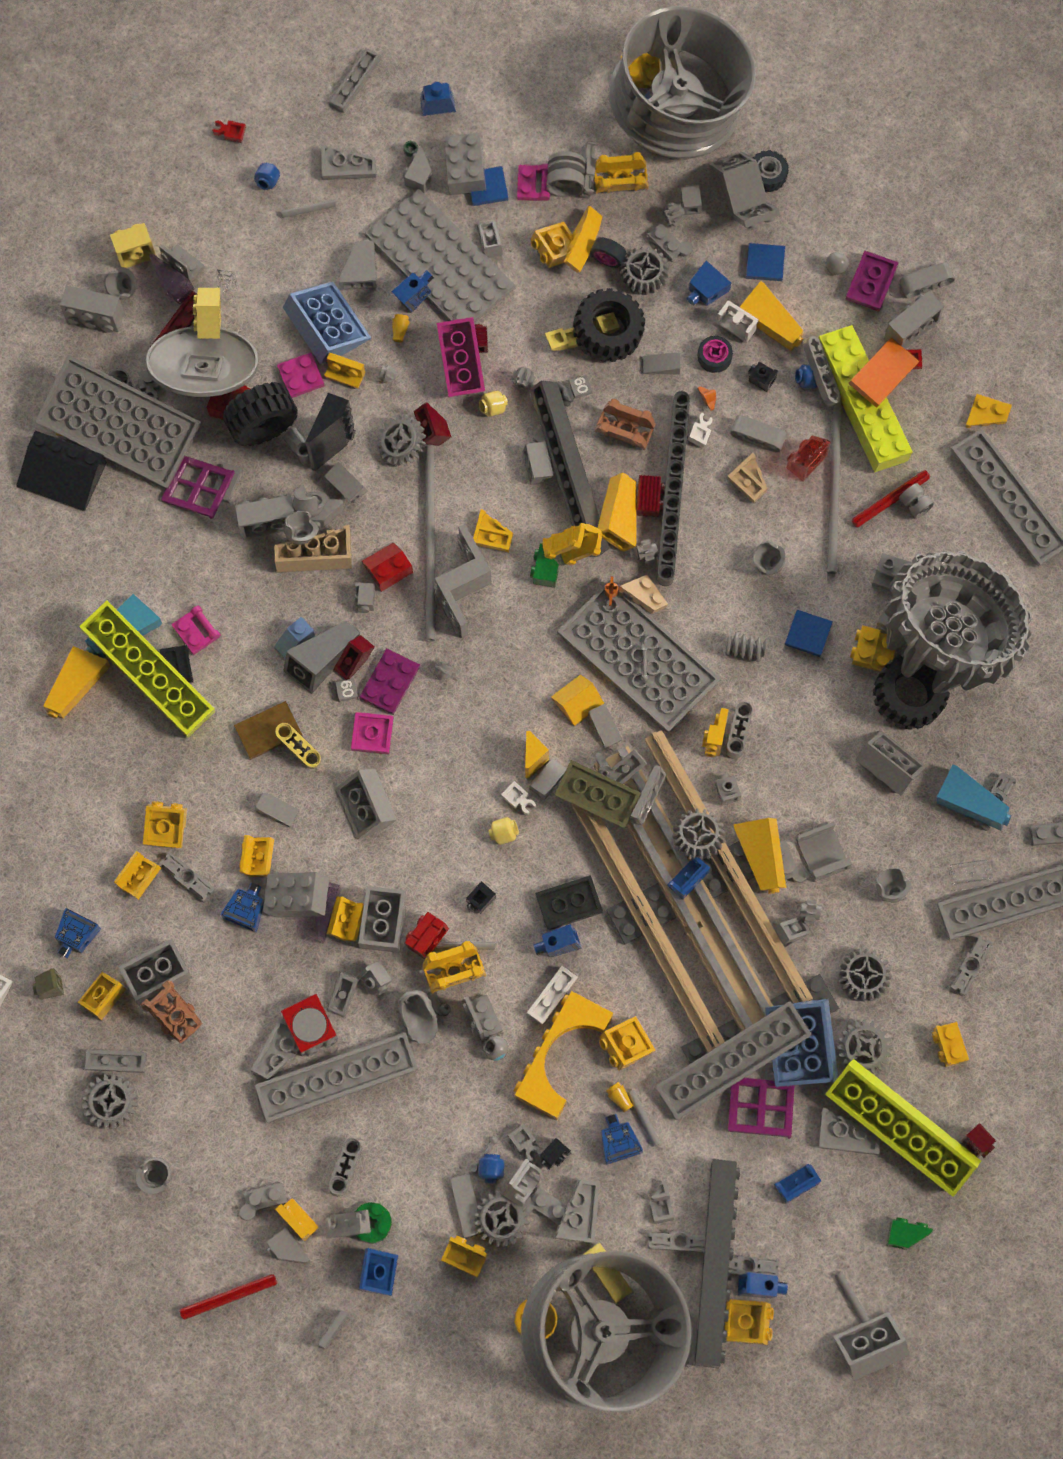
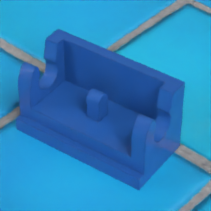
M695 856L694 860L691 859L667 886L683 900L709 873L710 867L699 857Z
M807 1164L774 1185L787 1204L820 1184L822 1180L812 1165Z

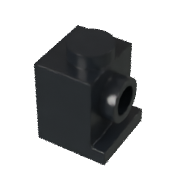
M758 362L757 365L753 364L748 371L749 382L768 392L777 379L778 370H773L761 362Z
M481 881L466 897V902L468 903L466 906L473 913L478 911L482 914L492 901L496 899V893ZM478 898H482L484 901L483 903L478 904L476 900Z
M555 1138L540 1154L542 1159L540 1163L548 1170L555 1165L558 1167L565 1160L564 1154L569 1156L571 1150L558 1138Z

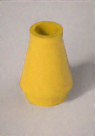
M395 314L394 318H392V340L394 342L402 343L410 324L409 317L406 315Z
M619 1081L606 1090L607 1097L621 1108L623 1112L633 1106L624 1085H621Z

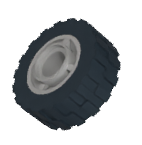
M771 150L755 154L752 158L757 160L765 192H773L779 190L780 187L782 188L784 183H786L789 172L786 158L782 154Z

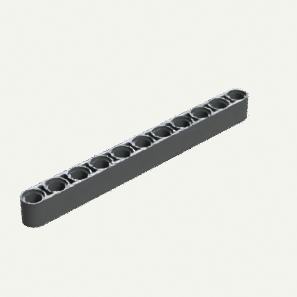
M685 391L676 392L673 398L657 573L658 583L665 587L673 583L675 575L690 396ZM683 400V401H685L686 403H685V404H679L677 401ZM682 417L684 420L677 421L676 418ZM680 434L683 437L678 439L674 435ZM678 451L681 455L676 456L673 452ZM676 468V469H678L680 472H678V473H673V472L671 471V469ZM676 486L678 487V489L671 490L669 487ZM674 503L677 506L675 508H671L668 506V504ZM671 520L674 521L675 524L668 525L666 522ZM671 538L674 541L672 543H667L665 539ZM668 555L671 556L672 559L667 561L664 560L663 557ZM663 573H668L670 577L663 578L661 575Z

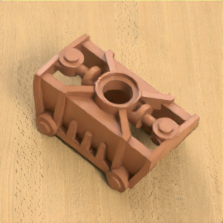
M611 399L604 406L594 432L602 433L606 437L610 436L632 444L633 447L638 446L646 450L655 428V421L650 411L644 410L642 412L620 404L617 399ZM607 413L615 416L617 421L610 422L604 414ZM622 425L629 426L630 431H625L623 429H620V427ZM643 426L651 430L650 432L644 431L640 433L637 428Z
M167 980L162 985L165 989L156 995L151 1002L146 999L141 1004V1008L149 1012L162 1026L161 1031L164 1034H169L181 1044L203 1023L195 1014V1007L192 1004H187L174 989L175 984ZM167 993L172 996L173 1004L171 1002L168 1003ZM158 1003L164 1006L166 1012L158 1011L154 1005ZM180 1011L178 1018L171 1019L173 1012ZM185 1018H191L196 1024L193 1026L187 1024ZM177 1026L183 1027L184 1034L182 1037L177 1033Z

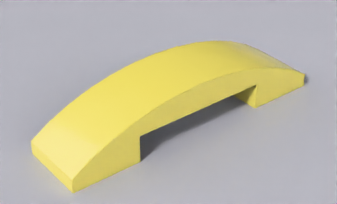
M614 312L598 316L596 321H593L595 328L607 336L620 329ZM574 327L564 331L563 328L545 333L551 351L579 347L576 343L577 338L573 335Z

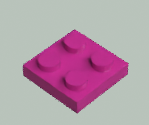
M312 352L277 364L284 385L292 398L325 386Z
M355 712L351 751L390 754L394 716Z

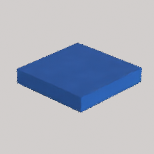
M503 167L484 169L486 190L471 191L473 206L508 201Z
M749 243L746 279L782 282L785 246Z
M797 609L785 641V646L821 657L833 621Z

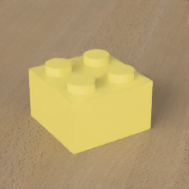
M145 223L135 224L131 228L117 230L110 234L121 267L128 268L156 258Z
M198 288L197 295H194V331H197L198 338L220 339V288Z

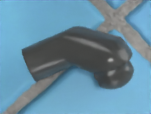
M558 381L564 406L569 407L571 402L574 401L573 392L569 387Z
M431 992L427 993L435 1013L440 1016H447L451 1011L450 1005L439 1002L437 992H434V994H431Z

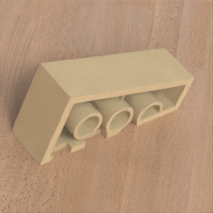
M350 525L343 526L342 529L335 531L331 529L327 533L316 535L306 544L298 545L288 541L274 545L277 572L352 568Z

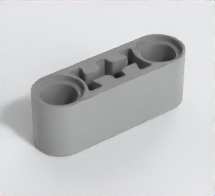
M942 262L902 277L899 282L906 298H912L949 285L955 281V277L948 262Z
M743 415L736 416L730 434L735 438L773 452L781 451L787 433L779 428Z
M740 702L735 709L726 747V754L731 759L740 758L744 751L753 713V707L748 702ZM744 709L747 710L749 714L746 716H742L739 714V711ZM739 723H743L740 738H737L736 734ZM732 745L739 746L740 750L734 752L730 749V747Z
M349 1138L344 1142L329 1182L330 1191L337 1197L344 1196L347 1193L362 1154L361 1143L355 1138ZM350 1144H357L358 1150L355 1153L347 1151ZM345 1155L351 1158L348 1162L350 1170L346 1169L344 1173V1176L347 1178V1180L341 1177L343 1174V1169L341 1165H346L347 1158L344 1157ZM338 1181L344 1183V1188L341 1191L333 1189L334 1184Z

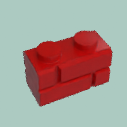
M427 912L425 916L422 915L418 919L416 928L406 935L404 943L412 952L426 959L427 954L433 952L449 928L445 922Z

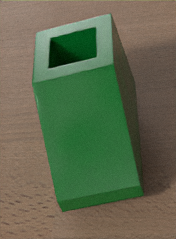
M540 543L539 549H535L534 560H536L535 567L532 566L530 577L533 578V584L555 588L559 564L555 559H549L544 556L543 545Z
M897 1217L896 1220L890 1222L886 1246L907 1250L929 1236L933 1229L928 1228L926 1223L916 1222V1225L910 1224L907 1219Z

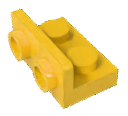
M329 352L325 378L358 389L365 375L364 364Z
M954 1022L943 1026H935L932 1038L935 1044L938 1043L940 1062H944L945 1067L968 1061V1054L958 1023Z
M293 1198L284 1206L280 1204L275 1209L304 1242L319 1228Z

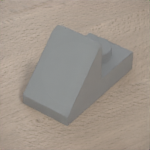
M800 917L775 926V932L784 947L811 933L804 920Z

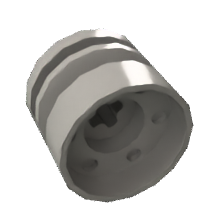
M563 151L550 155L548 158L547 190L551 194L560 197H574L582 194L585 185V158L578 153Z

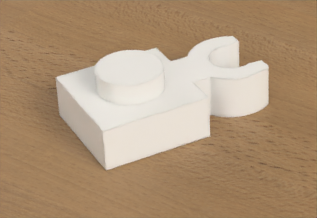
M703 413L699 415L697 422H694L687 437L688 441L702 448L706 445L711 432L707 427L712 423L711 417L707 422L703 420Z
M515 781L501 794V797L515 809L520 805L522 812L527 816L529 811L525 807L527 805H531L533 808L536 807L533 800L526 799L529 794Z

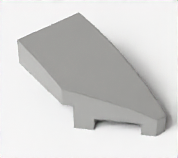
M666 1180L662 1181L661 1186L654 1193L650 1202L655 1224L674 1220Z

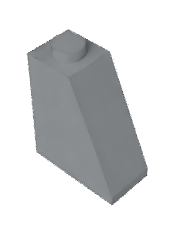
M364 239L355 242L339 278L341 290L377 288L374 240Z

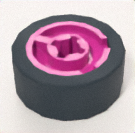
M605 237L596 238L590 250L594 260L611 268L620 267L627 254L622 245Z
M709 336L700 343L698 362L703 369L708 372L719 373L730 366L733 349L727 339L721 336Z

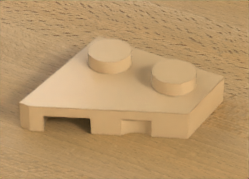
M754 453L746 458L727 477L753 503L767 492V486L762 478V473Z
M648 575L623 584L618 589L620 593L626 592L632 596V601L637 605H641L650 614L663 610L668 605Z

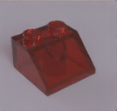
M813 435L808 440L804 439L799 445L800 449L788 456L786 468L804 482L828 456L831 442L828 439Z

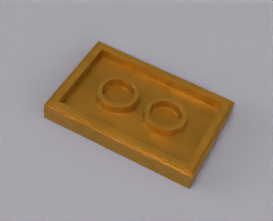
M286 701L234 725L250 760L283 745L277 739L275 732L276 727L281 723H288L302 736ZM283 727L278 733L281 737H287L290 731L288 728ZM293 734L292 738L287 742L292 741L296 736Z

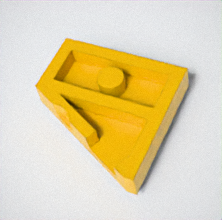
M976 394L965 427L1006 424L1012 405Z
M481 509L473 537L476 545L509 552L513 532L503 527L499 521L493 519L486 514L485 510Z

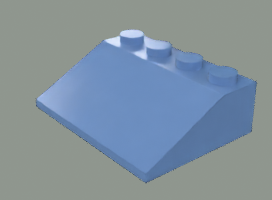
M334 282L291 293L283 305V309L320 364L327 362L329 352L342 356L371 339Z
M822 999L792 1003L812 1035L772 1060L775 1087L835 1082L838 1078L829 1000ZM783 1005L766 1007V1016Z

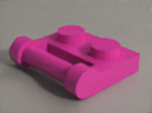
M548 164L518 166L517 200L548 201L550 199V193L547 190ZM536 173H542L540 193H536Z
M199 605L171 624L193 655L221 636L219 631L215 630L204 616L203 610ZM197 617L208 632V637L205 638L192 619Z

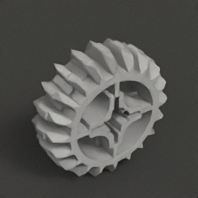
M641 246L639 251L636 248L633 249V253L628 251L627 257L624 258L620 266V275L623 276L622 282H626L627 288L632 286V292L638 289V293L641 294L642 290H644L648 295L649 290L655 293L656 287L661 289L662 284L666 283V278L669 276V265L667 264V259L663 258L662 253L657 254V249L650 251L651 248L649 246L647 250H644Z
M698 808L695 809V813H692L690 810L687 812V815L682 813L681 820H676L677 826L673 827L675 833L672 836L675 839L674 845L679 846V853L685 851V857L691 854L692 860H694L695 856H699L703 860L704 855L708 859L711 857L710 853L716 855L717 849H722L721 843L725 842L723 836L726 833L723 830L724 824L719 823V816L713 818L714 813L711 812L708 815L706 814V809L699 813ZM693 823H698V824L695 825V826H689V825H691V824H693ZM704 825H708L714 833H711L710 830H707ZM701 828V836L697 840V833H699ZM684 836H687L688 839H691L694 844L692 845L689 842H687ZM702 843H709L705 846H700Z
M866 948L863 954L862 950L858 949L857 955L852 951L850 952L851 958L845 956L844 961L846 963L840 964V967L844 970H839L838 974L844 977H841L839 982H846L842 989H850L847 993L848 996L852 992L855 993V1000L858 999L859 995L862 996V1002H865L866 996H868L870 1001H873V994L876 998H880V992L885 994L887 991L885 987H889L891 984L887 980H891L892 975L886 973H889L892 969L891 967H885L888 964V960L882 962V954L879 957L875 956L876 950L869 954V949ZM863 960L862 968L855 969L854 971L850 970V967L855 962ZM870 962L878 967L880 973L871 969ZM865 967L867 975H870L867 977L866 981L864 975H862ZM850 977L857 979L860 982L861 988L857 987ZM881 979L878 986L867 989L869 981Z

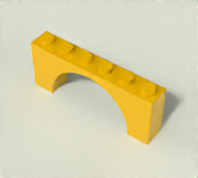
M573 991L569 995L566 994L560 1004L563 1006L560 1013L556 1011L551 1020L554 1024L550 1030L546 1029L542 1040H544L542 1046H537L532 1055L535 1059L532 1064H527L523 1072L525 1075L523 1081H518L513 1090L516 1092V1099L555 1120H558L567 1100L556 1093L546 1077L544 1066L549 1048L557 1038L572 1030L592 1029L603 1033L613 1018V1012Z

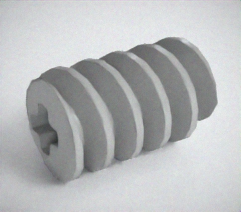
M730 631L726 647L727 655L733 650L735 657L741 652L742 658H745L748 654L749 660L756 656V661L759 662L764 657L768 639H765L762 644L760 637L754 642L753 636L746 640V634L739 638L738 632H736L731 637Z

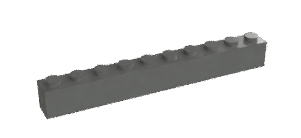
M541 380L529 390L571 524L575 527L579 526L580 523L598 527L600 517L558 383ZM602 538L600 554L588 557H598L609 550L608 542Z
M713 1159L711 1162L705 1232L706 1246L704 1247L694 1366L719 1369L721 1363L724 1364L725 1351H722V1342L726 1343L727 1330H724V1322H728L729 1310L725 1309L726 1301L730 1300V1289H727V1281H731L732 1277L729 1260H733L734 1248H730L731 1240L735 1238V1228H732V1220H736L737 1208H734V1200L738 1199L739 1188L735 1187V1182L740 1177V1168L737 1167V1161Z

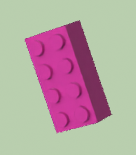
M470 317L436 323L448 397L485 391L474 318Z

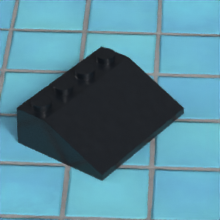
M329 392L306 439L311 468L314 471L345 448L349 440H353L356 433L349 400Z
M35 430L27 447L16 487L85 511L107 462L101 453Z

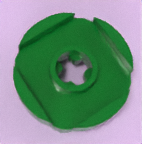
M369 1202L362 1204L354 1212L368 1210L369 1218L377 1219V1223H375V1228H372L371 1232L357 1234L356 1237L366 1243H379L390 1232L392 1226L391 1215L380 1203Z

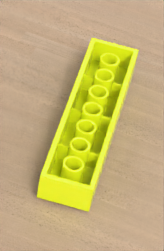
M853 325L820 335L818 339L821 341L839 389L842 405L874 473L907 462L913 451L887 397L876 408L848 384L869 362Z
M108 600L79 626L81 631L187 738L215 713V708Z
M854 1059L847 1065L825 1094L952 1197L960 1190L981 1162L979 1158Z

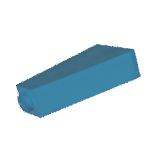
M134 594L117 609L142 636L162 625L160 617ZM89 638L85 640L86 650L89 653L101 658L106 656Z
M952 765L937 795V804L1001 831L1003 826H1007L1010 822V807L957 765Z

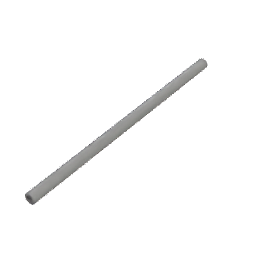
M841 400L833 405L828 574L837 573Z
M433 445L425 446L426 641L428 642L435 641V590L433 587L435 585V476Z

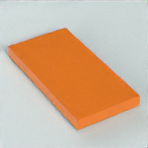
M891 337L848 384L877 408L919 361Z

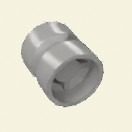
M918 483L910 486L899 497L906 507H910L909 511L916 519L926 514L935 504L928 495H924L925 491Z

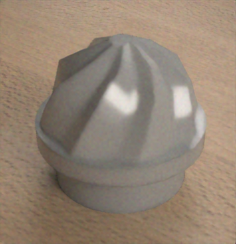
M382 365L378 379L383 380V383L394 381L397 376L395 369L390 365Z
M440 660L439 664L435 665L434 673L438 679L445 680L453 674V666Z

